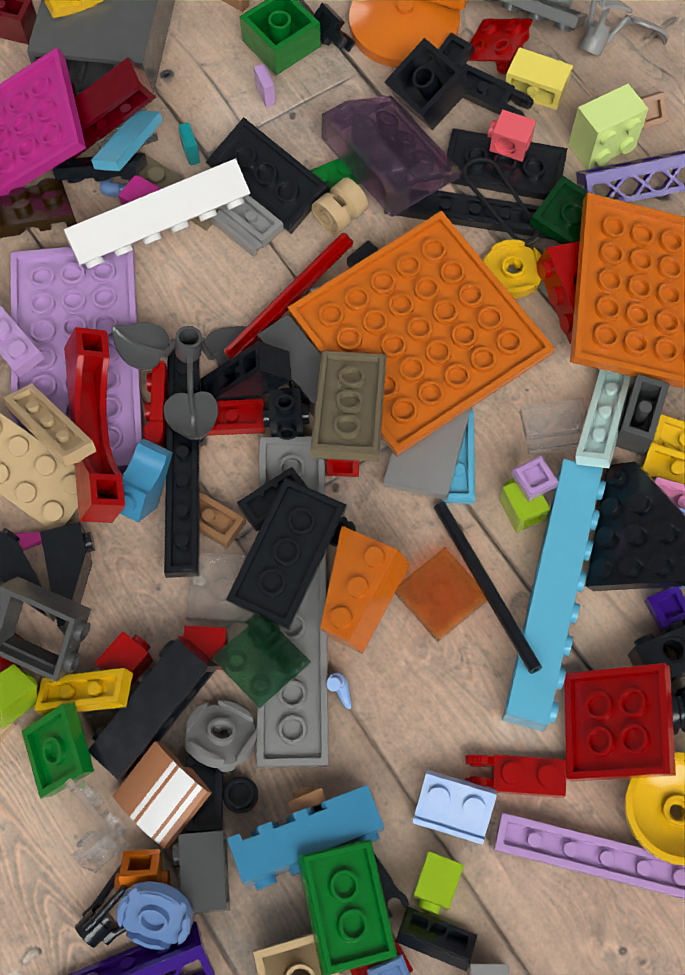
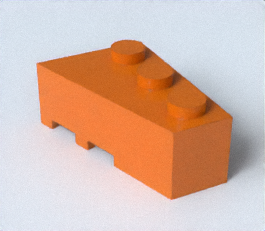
M341 526L320 626L333 640L363 654L410 566V563L396 548Z

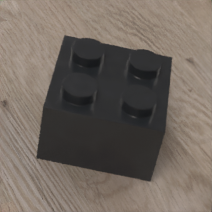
M423 38L384 82L393 96L432 131L473 87L465 72L426 38Z

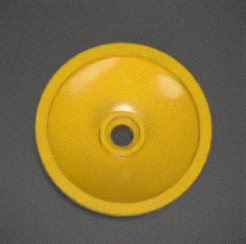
M675 752L676 776L631 778L626 789L624 805L629 828L639 844L651 855L666 863L685 866V753ZM670 807H678L681 811V818L676 819L672 817Z

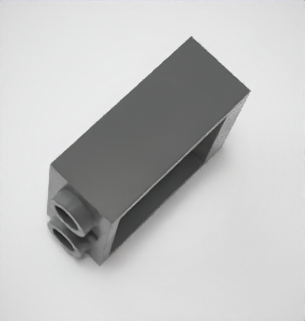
M18 576L0 585V657L57 682L66 674L73 673L80 662L81 654L78 653V650L90 629V623L87 621L91 609ZM24 602L69 622L59 655L14 635Z

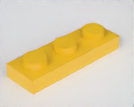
M126 668L68 674L57 682L43 677L34 711L41 715H46L65 703H75L77 712L126 707L133 673Z

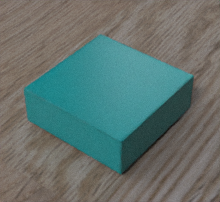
M189 122L180 124L178 129L187 161L191 166L199 164L198 146Z

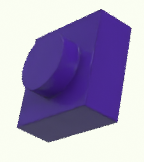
M679 587L669 588L647 597L645 600L660 632L678 621L683 620L685 622V597Z

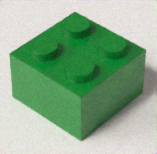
M264 0L239 16L242 41L276 75L321 47L320 22L297 0Z

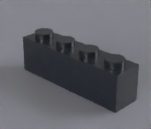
M177 638L175 641H169L160 651L159 657L161 659L154 668H148L137 680L138 688L128 697L127 706L115 708L114 712L116 715L111 722L102 725L93 735L92 740L95 742L88 749L90 755L117 780L127 778L154 741L162 739L219 667L189 639Z

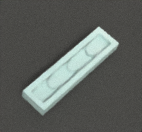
M600 369L575 455L576 465L610 468L634 377Z

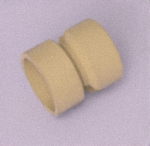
M349 178L340 180L330 189V193H325L312 204V211L317 221L326 231L333 235L340 233L351 223V219L355 220L369 208V202L365 193L357 183Z

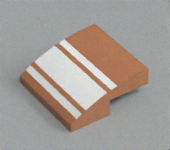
M154 741L114 793L113 798L148 836L161 847L168 849L212 792L192 768L184 767L164 742Z

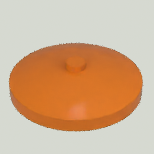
M353 0L349 10V30L352 39L356 42L355 45L368 58L388 67L397 68L423 38H426L439 49L450 33L457 36L459 33L460 10L449 9L445 5L426 0Z

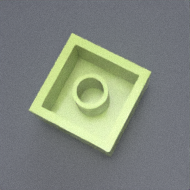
M629 83L578 107L568 146L586 170L597 165L603 166L612 158L622 153L627 154L637 146V141L649 108Z

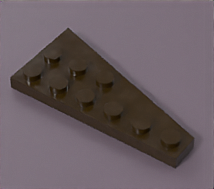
M45 178L38 182L37 185L27 188H15L9 192V195L0 197V238L21 235L26 228L30 227L39 228L41 232L51 230V224L66 222L67 227L77 224L62 180L55 181L54 178Z

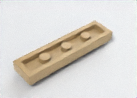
M32 383L3 397L6 407L66 468L96 452L93 441Z

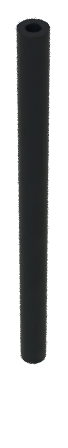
M445 502L436 504L434 507L435 512L530 674L538 672L542 665Z

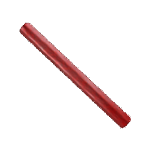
M341 233L224 349V354L229 359H232L258 341L257 334L276 323L288 311L287 307L298 301L353 245V240L346 233Z

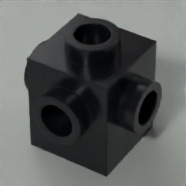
M301 387L268 389L269 408H263L264 427H270L272 437H279L283 440L304 437V424H310L309 406L302 405Z

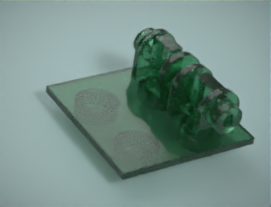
M254 614L246 622L248 627L212 656L211 659L261 708L304 670L311 661L272 622L266 620L264 616L259 617L257 614Z

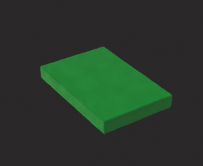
M371 839L297 856L321 975H331L397 957Z

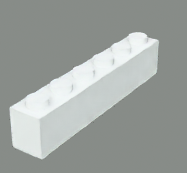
M235 158L68 227L63 232L79 267L86 264L87 268L90 269L104 263L103 256L114 252L116 257L133 251L132 244L143 240L144 244L147 245L161 239L160 233L171 228L172 232L176 233L190 227L188 221L199 217L201 222L218 215L215 209L225 205L228 210L236 208L245 203L243 198L248 196L250 191Z

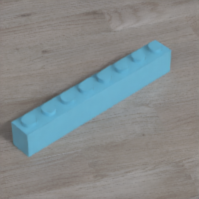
M563 459L557 476L559 483L554 489L522 630L542 668L538 672L530 674L517 653L502 721L539 731H544L549 722L555 723L559 703L554 702L556 689H562L566 675V669L561 668L563 655L569 656L573 642V636L568 635L570 623H576L580 604L574 603L577 591H583L587 575L586 572L581 571L583 560L589 561L593 547V541H589L588 536L590 530L596 529L600 511L594 510L596 499H602L606 481L601 480L603 468L576 465L575 461Z

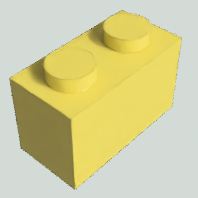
M519 47L507 71L505 82L529 95L534 100V103L557 110L569 85L573 65Z

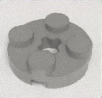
M218 701V705L207 706V703L194 709L188 717L185 729V749L200 763L218 768L223 772H229L234 770L236 765L247 760L254 750L257 728L255 730L253 717L250 712L241 705L231 701ZM222 729L226 730L227 738H217L212 732L219 733Z

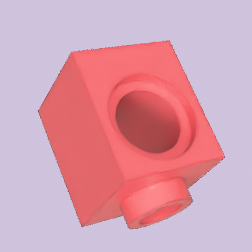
M502 110L498 121L493 120L487 137L491 138L489 151L523 162L533 138L536 120Z

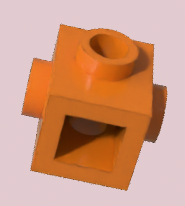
M161 849L123 851L120 872L115 875V892L121 886H125L128 889L136 883L147 881L164 883L170 886V871L163 870Z

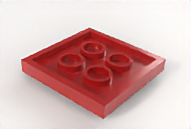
M659 663L566 673L564 695L567 780L575 782L676 776L669 665Z

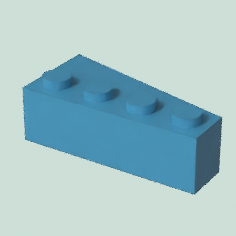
M368 785L326 800L320 804L321 808L314 811L313 807L292 813L286 818L287 823L282 825L279 822H268L260 825L251 832V838L242 841L240 833L227 838L243 884L248 888L255 885L256 890L259 891L276 884L277 879L275 876L290 871L291 876L300 874L297 856L371 839L372 843L379 840L378 833L384 831V824Z

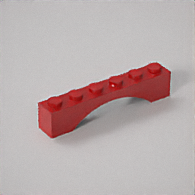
M75 327L64 347L70 419L93 441L96 449L95 453L85 457L78 463H74L79 522L113 523L125 507L122 474L117 468L112 455L107 427V379L110 361L107 331Z

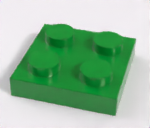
M75 703L60 705L22 730L40 799L52 797L94 772L91 755L88 751Z

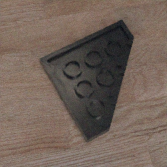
M635 461L610 465V468H606L604 480L606 485L599 508L600 513L595 531L586 587L592 591L685 586V513L675 505L666 492Z

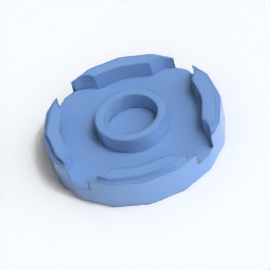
M147 881L134 884L125 890L116 909L117 923L120 928L123 925L128 931L126 936L134 943L150 949L164 950L169 949L171 944H176L177 942L178 945L185 941L193 924V909L188 899L177 889L159 882Z

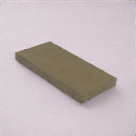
M322 351L310 458L379 462L387 354Z

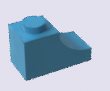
M142 439L137 443L134 455L122 475L125 507L120 514L140 522L157 508L173 452L146 439Z

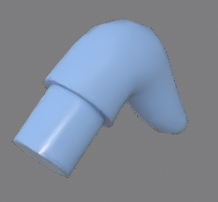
M338 672L331 674L327 680V688L337 693L346 709H351L352 702L346 676Z

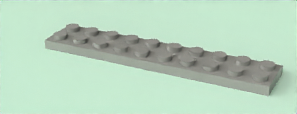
M312 436L295 437L291 440H283L279 437H260L259 487L290 467H293L308 488L325 495V458H310ZM326 553L290 630L258 616L257 768L329 767L327 634L320 628L327 597Z

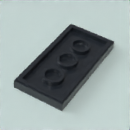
M244 117L206 161L209 167L214 168L236 158L250 191L249 196L282 221L284 229L290 234L296 230L312 211V204L330 190L325 182Z
M452 129L441 182L468 186L463 178V168L468 161L477 157H486L493 160L500 167L518 196L545 200L563 176L568 148L531 142L522 162L489 151L491 138L487 137L488 134ZM475 162L469 166L467 176L476 188L511 194L491 164Z
M284 478L226 601L290 630L346 511L347 504Z

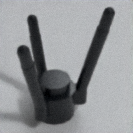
M121 864L92 905L82 913L83 918L75 925L79 936L92 948H95L101 941L108 946L117 936L127 931L123 925L121 928L117 926L112 929L111 926L115 923V920L109 913L123 896L125 890H127L125 886H121L101 906L115 887V875L120 872Z

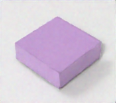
M265 65L255 66V86L265 107L275 105V85Z
M541 455L513 469L511 472L513 479L528 502L557 487L559 483Z

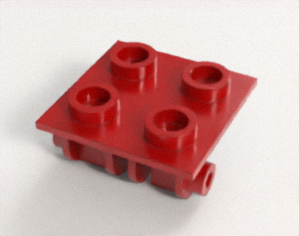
M483 19L470 42L473 44L475 52L468 61H495L497 71L503 75L507 74L518 48H523L525 42L530 37L529 28L533 23V19Z

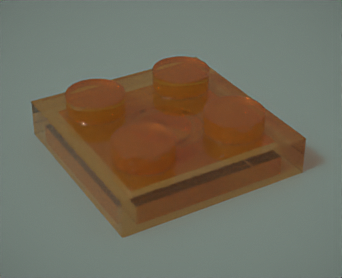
M446 547L404 579L395 592L396 596L437 642L442 640L487 602L476 580Z

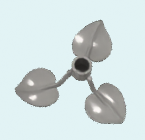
M592 0L588 23L585 28L587 32L580 47L600 56L606 42H612L614 36L626 24L642 25L653 30L661 37L664 44L667 43L669 36L658 25L629 14H625L619 24L608 33L610 27L605 25L604 22L609 10L615 8L632 13V9L620 0ZM596 3H598L603 13L599 22L595 20L593 23Z

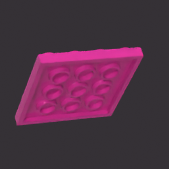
M57 47L0 83L1 197L9 195L12 189L26 185L86 148L66 59L62 51Z

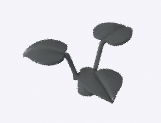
M146 322L130 325H113L112 333L115 348L120 357L129 366L140 370L154 369L160 362V356L168 357L174 349L177 358L187 363L188 394L176 393L169 397L164 405V417L167 424L174 431L188 439L197 440L206 436L213 429L217 421L218 404L209 392L194 393L193 362L199 359L202 349L209 360L216 359L220 367L230 360L224 354V349L247 326L217 329L211 332L206 339L202 337L201 332L197 328L184 326L176 332L175 339L172 338L169 345V336L165 329L159 325Z

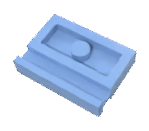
M427 770L412 823L483 845L497 790Z

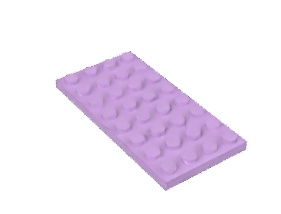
M132 244L133 251L116 257L114 252L103 256L105 262L90 269L87 268L86 264L79 267L70 247L10 252L11 318L45 357L44 360L20 378L11 368V393L32 383L70 419L64 347L75 327L107 331L110 356L106 404L108 435L119 471H125L134 455L137 443L144 439L140 369L129 366L118 354L113 341L112 328L113 325L138 323L134 245ZM11 412V420L32 434Z

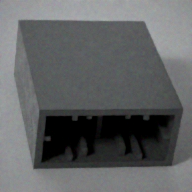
M41 0L27 49L30 62H35L57 47L62 51L66 59L71 84L74 83L77 95H79L117 64L129 57L145 72L153 90H155L175 0H104L91 8L58 18L52 17L44 0Z

